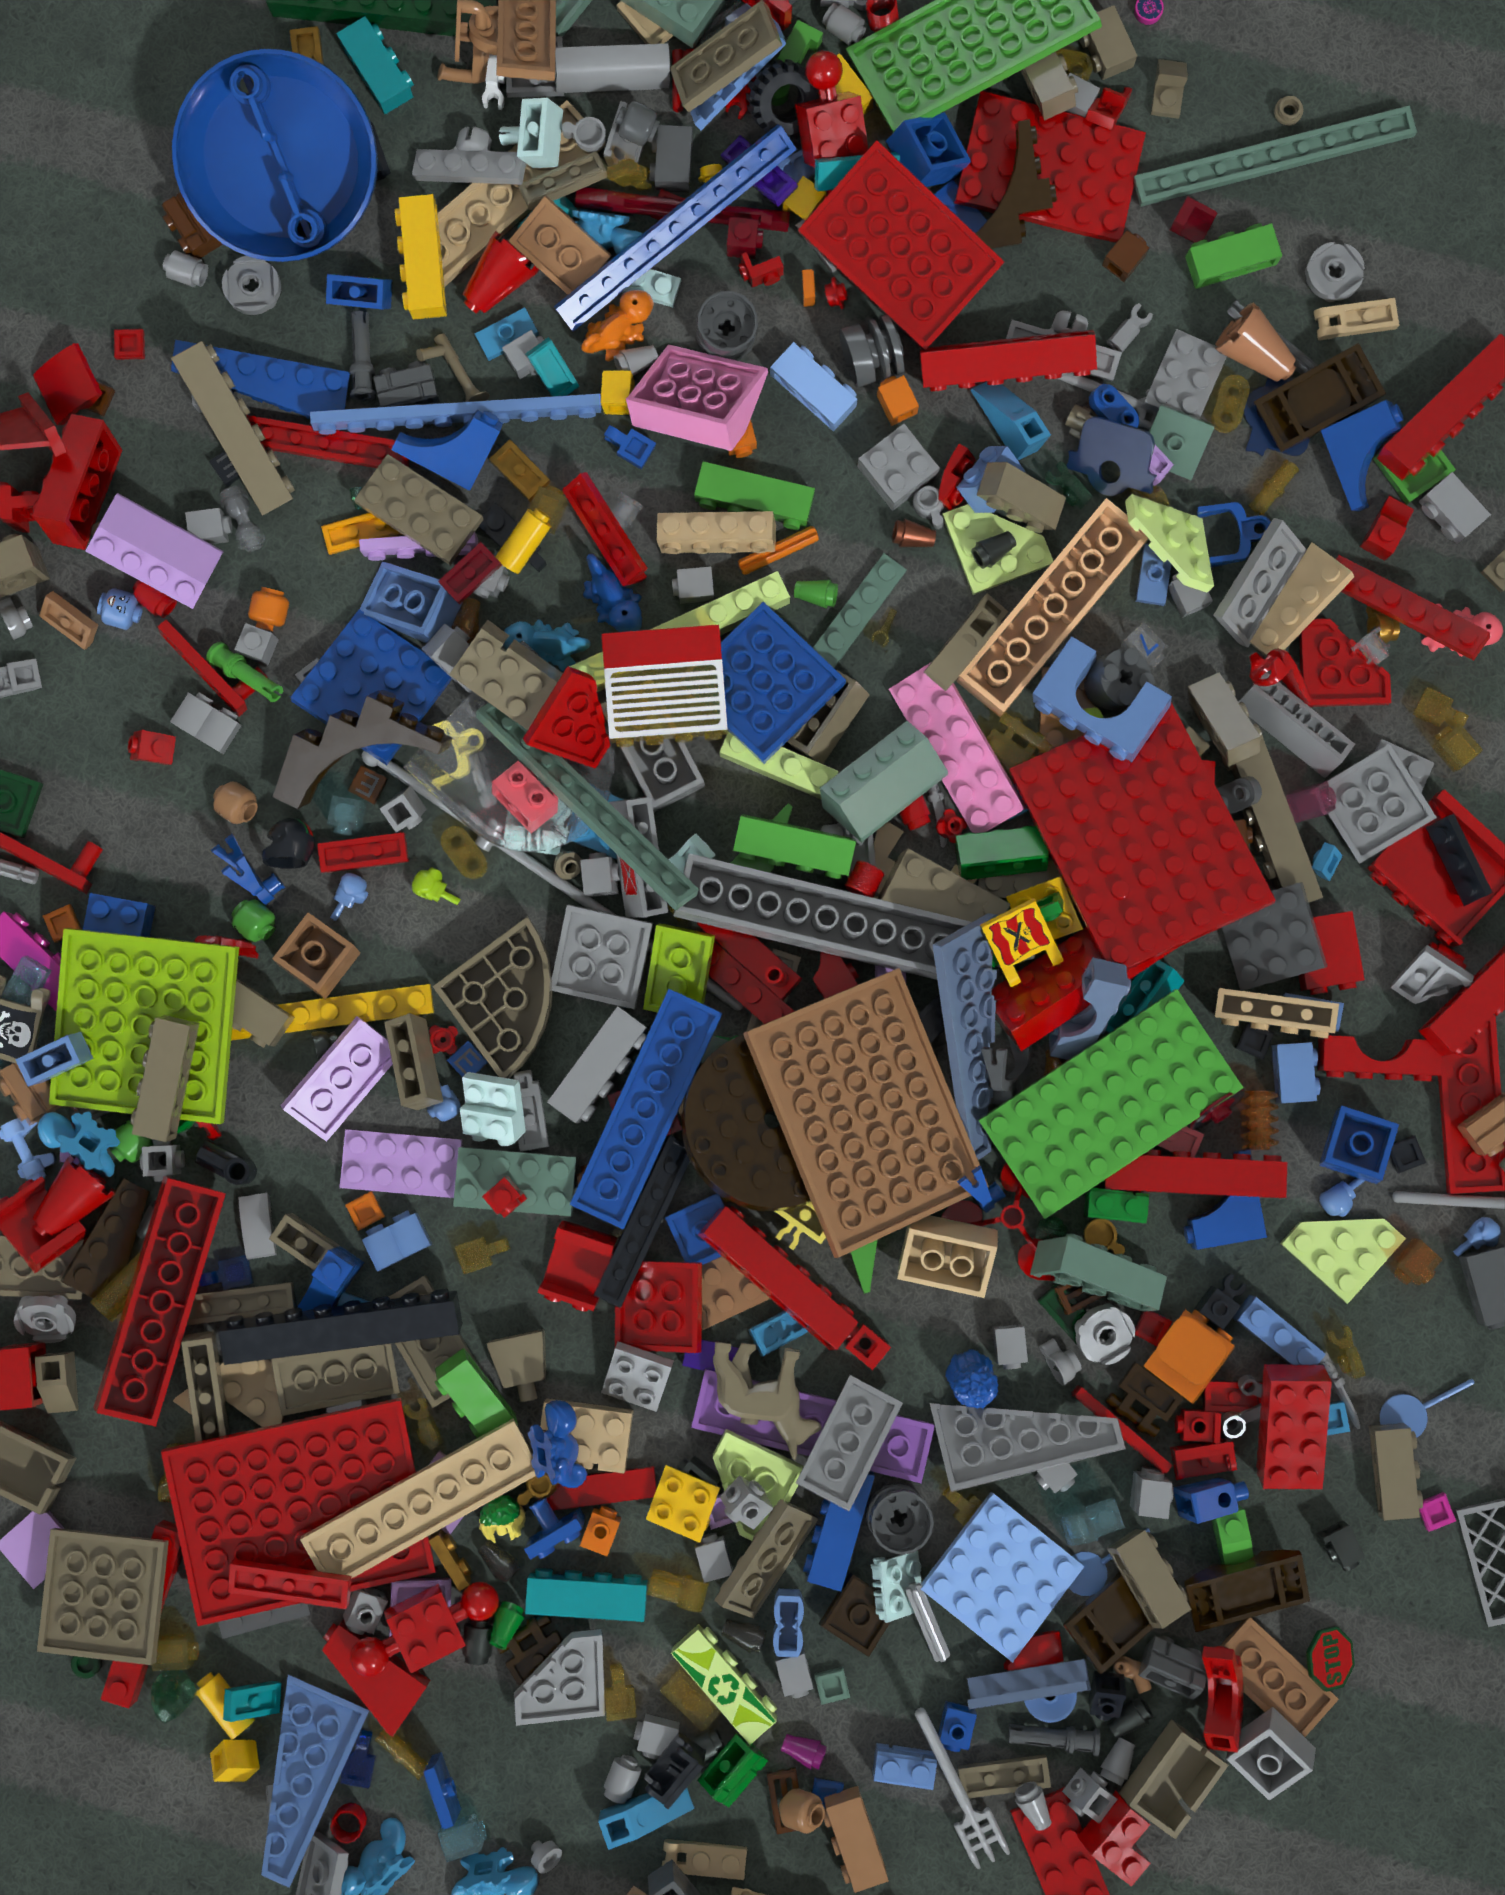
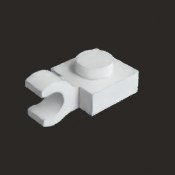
M490 54L485 80L486 89L482 95V102L484 108H488V101L491 98L498 99V109L502 110L505 102L499 87L500 83L505 84L506 77L496 76L497 55Z

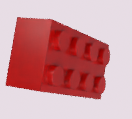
M71 414L68 423L62 430L61 441L66 449V453L59 456L53 454L52 465L48 475L43 479L42 491L39 499L33 505L32 516L53 544L85 550L122 449L104 420Z
M1264 1364L1256 1465L1257 1475L1263 1489H1323L1332 1384L1324 1365Z

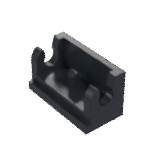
M679 1732L646 1772L644 1779L649 1783L645 1788L647 1793L664 1804V1807L669 1810L704 1767L706 1750Z

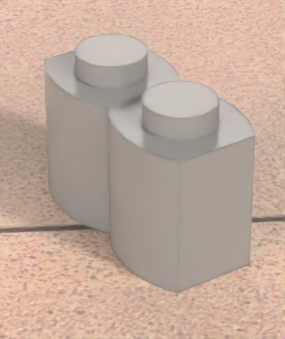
M188 692L170 722L224 755L242 726L236 722L238 716L224 707L221 711L211 706L213 700L200 692L197 693L196 697Z

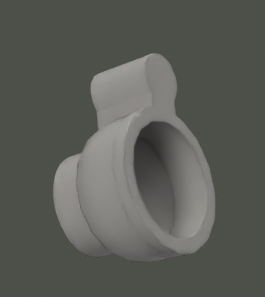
M585 117L580 119L576 125L567 121L562 124L563 136L567 139H575L576 144L586 152L598 151L605 142L606 130L603 123L597 118Z
M928 485L921 487L915 493L913 508L920 517L932 519V525L935 529H941L944 525V520L940 514L944 509V505L938 499L939 489Z
M10 597L0 601V614L13 640L22 637L28 629L33 628L24 606L15 608Z
M1053 1338L1039 1346L1054 1378L1060 1385L1063 1386L1073 1380L1076 1373L1082 1369L1075 1353L1070 1349L1062 1352ZM1055 1365L1058 1368L1059 1372L1053 1369Z

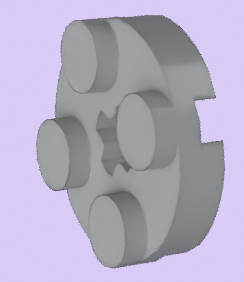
M1335 242L1323 244L1314 251L1305 269L1307 284L1315 295L1323 298L1325 301L1334 302L1347 299L1362 284L1363 270L1365 269L1364 261L1360 253L1351 245L1345 243L1344 245L1334 244ZM1329 266H1332L1334 269L1337 267L1341 268L1339 278L1332 277L1329 274Z
M243 256L233 262L234 265L229 270L226 269L222 278V289L226 299L235 310L247 315H258L275 307L281 293V281L277 271L266 260ZM250 279H254L256 284H259L258 288H255V291L252 292L244 288L245 285L249 284Z
M53 1295L52 1297L24 1296L21 1298L14 1316V1326L19 1333L24 1335L26 1331L33 1335L32 1340L43 1343H56L65 1340L67 1334L70 1332L72 1334L76 1323L75 1311L68 1305L67 1298L62 1295Z
M1110 1303L1090 1309L1076 1322L1074 1328L1076 1343L1082 1354L1090 1361L1101 1362L1106 1365L1123 1359L1131 1349L1132 1336L1135 1338V1327L1131 1318L1124 1311ZM1104 1329H1111V1332L1108 1333L1109 1339L1099 1338Z

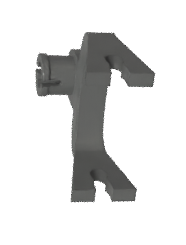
M1008 1036L1015 1059V1068L1006 1077L1008 1049L999 1048L996 1050L997 1063L994 1062L993 1048L983 1047L981 1049L993 1089L992 1104L1001 1105L1023 1090V1082L1030 1074L1032 1045L1020 1051Z

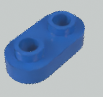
M1103 384L1090 393L1089 404L1097 416L1138 428L1139 416L1136 410L1115 387ZM1105 394L1109 397L1110 402H1107L1105 400ZM1124 415L1128 418L1129 423L1124 421Z

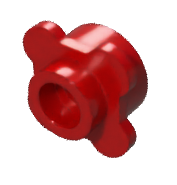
M832 277V283L825 284L827 301L830 307L839 305L841 309H844V300H847L845 285L836 281L835 277Z
M946 809L943 813L944 816L937 822L936 830L941 837L949 838V842L956 843V836L960 835L962 830L967 828V823L964 818L958 817L953 809Z
M434 1025L429 1029L433 1054L447 1052V1054L452 1055L457 1051L455 1037L458 1035V1030L456 1027L440 1028L438 1025ZM442 1037L446 1038L444 1043L440 1041Z

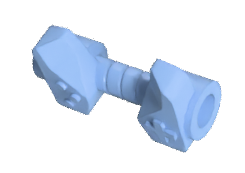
M17 1118L0 1127V1138L4 1139L5 1142H13L22 1160L18 1165L19 1170L17 1171L21 1178L33 1179L34 1181L41 1176L45 1178V1168L56 1162L54 1153L33 1156L24 1137L38 1122L29 1126L26 1120L21 1122Z

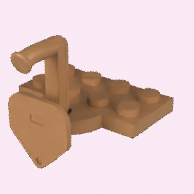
M457 0L455 62H459L460 41L472 42V70L450 68L442 63L438 70L437 79L439 81L443 79L474 84L485 82L488 58L492 54L497 55L496 76L555 81L556 0H498V6L487 7L474 0ZM461 13L472 14L469 25L468 22H461Z

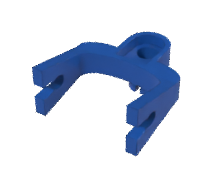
M1238 502L1197 508V517L1200 518L1225 512L1231 513L1236 520L1239 530V551L1236 554L1209 557L1211 568L1245 561L1250 553L1251 542L1260 541L1264 532L1261 534L1256 533L1254 528L1262 527L1266 530L1271 523L1269 518L1263 515L1246 517L1243 506Z
M233 834L225 838V841L233 849L231 853H227L219 844L211 849L215 855L230 864L221 872L249 891L253 896H257L264 905H267L275 898L274 895L285 888L284 884L274 873L262 881L246 860ZM231 866L236 868L241 874H237Z
M978 1166L971 1171L977 1180L975 1185H972L966 1176L957 1182L975 1198L982 1210L988 1213L995 1208L994 1204L1005 1198L1006 1195L996 1181L988 1188L982 1168Z

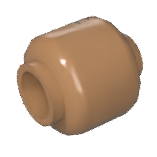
M234 781L221 785L216 789L213 796V806L218 815L237 825L246 823L255 816L258 806L256 796L251 790Z
M799 1788L792 1789L781 1799L779 1804L780 1819L783 1825L790 1829L807 1834L813 1832L823 1822L825 1810L820 1797L814 1793Z

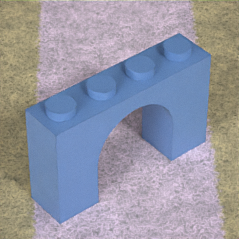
M1071 636L1032 693L1034 706L1043 714L1049 715L1052 713L1060 718L1059 722L1070 730L1076 728L1085 734L1084 737L1094 745L1098 746L1101 743L1110 749V754L1121 761L1127 759L1133 762L1171 706L1172 696L1146 681L1131 705L1122 714L1112 718H1097L1088 714L1079 705L1076 692L1096 662V651Z

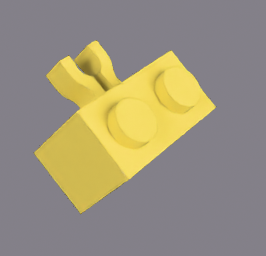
M812 1202L789 1210L775 1211L789 1221L788 1226L782 1228L775 1236L779 1241L785 1233H790L794 1226L797 1227L793 1234V1242L788 1246L792 1250L798 1245L799 1236L802 1232L819 1244H822L826 1238Z

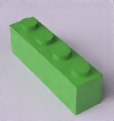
M702 462L694 496L695 501L700 502V507L709 510H715L717 506L726 508L727 512L773 511L775 520L783 522L784 527L799 530L800 526L807 527L815 488Z
M742 814L733 851L739 852V857L744 859L756 860V856L768 858L767 863L784 867L785 862L796 864V869L813 873L815 868L824 870L827 877L842 879L843 875L849 876L856 839Z

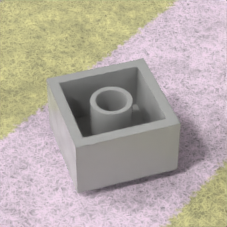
M902 424L859 457L857 465L858 469L892 511L912 497L918 489L926 486L938 477L940 469L905 424Z
M1272 1707L1241 1729L1238 1753L1227 1751L1226 1759L1268 1800H1271L1313 1771L1316 1748Z

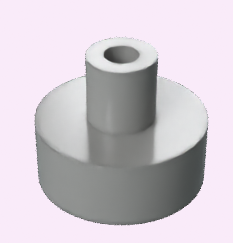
M538 1840L531 1847V1850L534 1852L531 1864L541 1874L551 1871L561 1859L562 1850L553 1841L542 1843Z

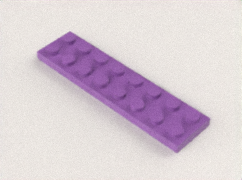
M705 1369L691 1428L723 1435L725 1430L728 1429L757 1444L789 1451L787 1443L778 1432L773 1421L758 1420V1425L740 1423V1417L729 1414L718 1400L716 1371ZM752 1380L753 1385L756 1384V1383H758V1382H760V1381ZM799 1391V1411L801 1417L815 1420L822 1426L819 1432L813 1434L804 1443L797 1446L798 1454L809 1456L837 1400ZM897 1415L870 1471L922 1483L935 1424Z

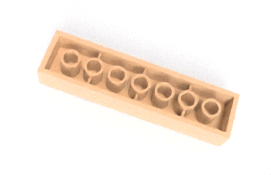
M1106 498L993 633L978 654L959 675L956 682L1001 718L1149 538L1141 529L1136 532L1128 523L1127 514Z

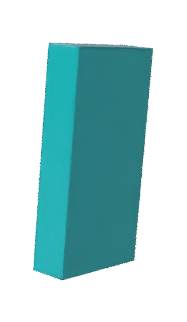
M549 337L525 353L551 397L567 396L579 387V384Z

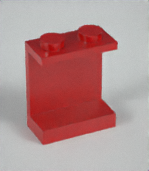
M42 1176L35 1181L29 1179L18 1188L19 1192L12 1197L5 1196L0 1199V1231L34 1273L83 1240L86 1229L79 1221L56 1237L49 1235L45 1238L34 1229L33 1226L36 1222L33 1220V1216L47 1194L44 1188L45 1179Z
M562 1220L557 1227L554 1237L556 1240L543 1282L537 1293L544 1295V1298L552 1302L564 1301L570 1303L573 1308L579 1311H594L599 1298L593 1296L613 1254L618 1238Z

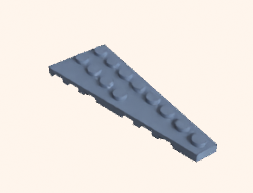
M991 913L980 917L932 945L956 1108L978 1160L990 1153L992 1140L978 1121V1119L988 1113V1106L991 1098H993V1089L989 1087V1075L981 1051L983 1047L990 1048V1043L995 1042L996 1000L991 995L994 981L997 979V969H992L993 950L980 924L998 916Z

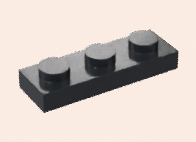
M1455 814L1449 815L1426 827L1463 905H1469L1492 894L1493 892Z

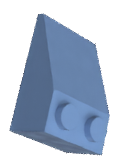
M382 561L360 610L364 612V615L375 619L385 626L427 643L444 624L449 627L452 626L462 603L459 605L438 583L440 579Z

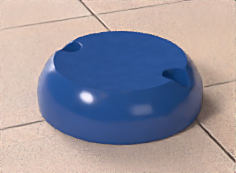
M260 49L239 53L217 63L206 71L188 92L179 109L172 139L174 172L180 192L188 208L209 234L238 253L256 259L276 262L297 261L316 256L342 241L361 220L371 201L378 171V153L370 119L354 91L342 78L325 65L302 54L277 49ZM242 77L249 94L243 92L240 87ZM299 222H301L306 237L301 236L298 232Z

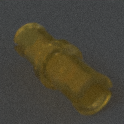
M1285 459L1271 479L1267 478L1265 480L1263 489L1248 506L1254 512H1260L1259 515L1264 516L1276 498H1281L1285 493L1284 488L1295 474L1299 472V468L1291 461L1289 462Z
M383 1729L374 1741L378 1742L394 1757L393 1761L396 1764H402L419 1781L424 1775L423 1772L428 1763L411 1748L413 1745L410 1742L406 1744L398 1735L394 1734L392 1737Z

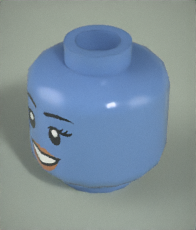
M112 588L107 593L103 592L97 607V614L101 615V620L104 624L123 630L129 629L133 622L139 623L143 607L138 605L133 593L117 588Z

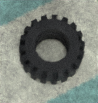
M775 59L773 60V65L767 63L763 67L764 70L762 72L759 71L755 75L757 78L754 82L749 81L748 87L751 89V92L746 93V100L750 103L747 105L748 112L752 114L754 122L766 133L779 124L783 127L789 138L793 136L797 139L800 138L796 107L794 106L785 114H774L771 108L772 97L777 89L787 84H794L797 87L798 98L796 104L820 99L819 91L809 83L806 77V68L801 64L789 59H785V62Z

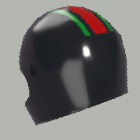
M285 818L274 824L267 835L273 842L262 851L263 863L280 869L305 867L315 847V837L311 828L304 821L296 818Z

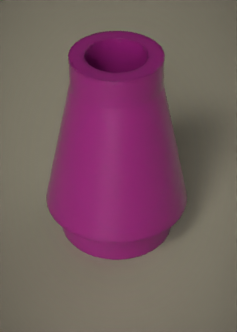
M787 1734L781 1751L811 1770L813 1767L819 1770L827 1746L822 1745L820 1740Z

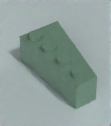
M1066 1234L1065 1237L1038 1241L1030 1275L1039 1278L1042 1275L1054 1276V1283L1066 1286V1284L1071 1286L1082 1285V1292L1090 1295L1106 1296L1107 1293V1300L1142 1312L1160 1309L1167 1276L1156 1272L1157 1268L1154 1266L1133 1263L1131 1257L1123 1254H1111L1108 1252L1107 1247L1099 1244L1089 1245L1084 1243L1083 1238L1075 1234Z

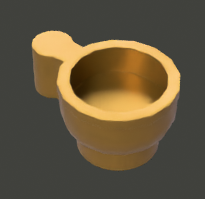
M1367 606L1366 612L1369 617L1367 620V640L1369 644L1384 645L1389 641H1396L1400 633V623ZM1376 626V636H1373L1370 630Z
M1098 1218L1086 1225L1084 1239L1087 1244H1099L1107 1247L1108 1250L1111 1249L1113 1254H1124V1246L1116 1243L1117 1231L1112 1222Z
M547 1473L539 1478L535 1476L526 1481L527 1490L519 1494L517 1501L520 1505H526L532 1497L538 1499L548 1498L555 1493L559 1483L557 1482V1484L552 1485Z

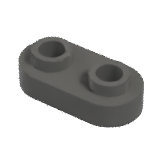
M1251 776L1236 779L1217 788L1230 814L1258 803L1262 795L1259 782Z

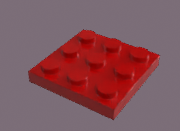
M643 1261L622 1307L618 1308L615 1306V1348L619 1341L645 1351L700 1353L702 1342V1262Z

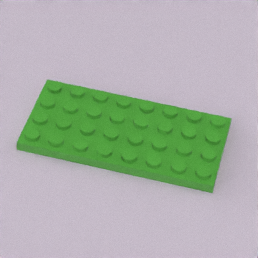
M934 0L846 48V52L893 133L904 120L919 117L933 118L1101 28L1102 24L1100 17L1089 0Z
M1174 989L978 1119V1121L1043 1218L1046 1219L1199 1118L1200 1113L1216 1100L1230 1092L1234 1095L1243 1089V1086L1178 989Z

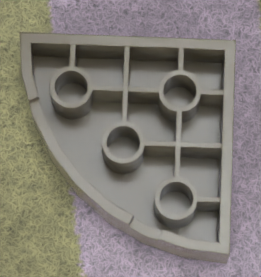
M529 917L523 919L432 986L499 1077L509 1079L523 1067L537 1048L547 1027L553 995L551 964L543 939Z

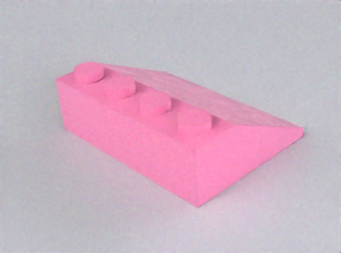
M668 344L626 398L632 426L732 451L746 432L768 375V368Z

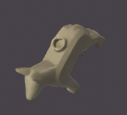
M715 1341L713 1364L717 1375L718 1400L729 1414L740 1417V1423L758 1425V1420L773 1421L778 1432L787 1443L792 1458L796 1460L797 1446L804 1443L810 1436L819 1432L822 1428L819 1422L812 1419H804L800 1415V1395L794 1378L795 1362L800 1357V1349L785 1348L778 1379L758 1382L753 1385L748 1360L750 1354L756 1350V1344L741 1343L731 1362L729 1360L731 1343Z

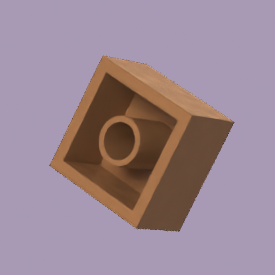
M307 913L272 960L286 972L326 999L360 955V951L351 942L310 913Z

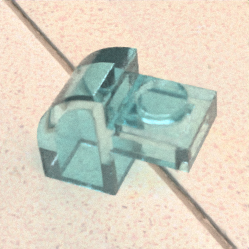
M1114 1497L1087 1507L1080 1504L1055 1513L1064 1541L1070 1546L1090 1543L1099 1540L1098 1537L1125 1528Z

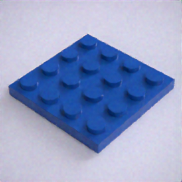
M764 602L721 642L727 729L763 764L846 684V679ZM714 665L696 666L691 672L717 669ZM717 675L685 677L681 682L718 678ZM718 683L682 687L685 690L718 688ZM719 692L691 695L694 698L717 697ZM719 701L699 702L702 706L720 705ZM707 710L712 715L720 714V710Z
M359 609L290 698L293 703L327 725L330 715L344 709L354 711L360 717L367 695L378 690H386L395 694L396 699L404 702L401 714L408 713L418 718V722H420L452 678L427 654L375 619L364 615V612ZM375 744L361 749L387 766L402 744Z

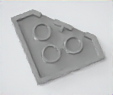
M601 1629L571 1632L514 1692L516 1726L605 1716Z

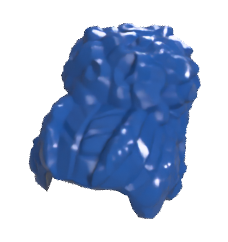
M969 1349L966 1352L952 1356L950 1365H948L945 1371V1377L954 1392L955 1398H957L961 1405L983 1409L996 1398L998 1393V1379L994 1375L992 1361L989 1357L980 1354L974 1349Z

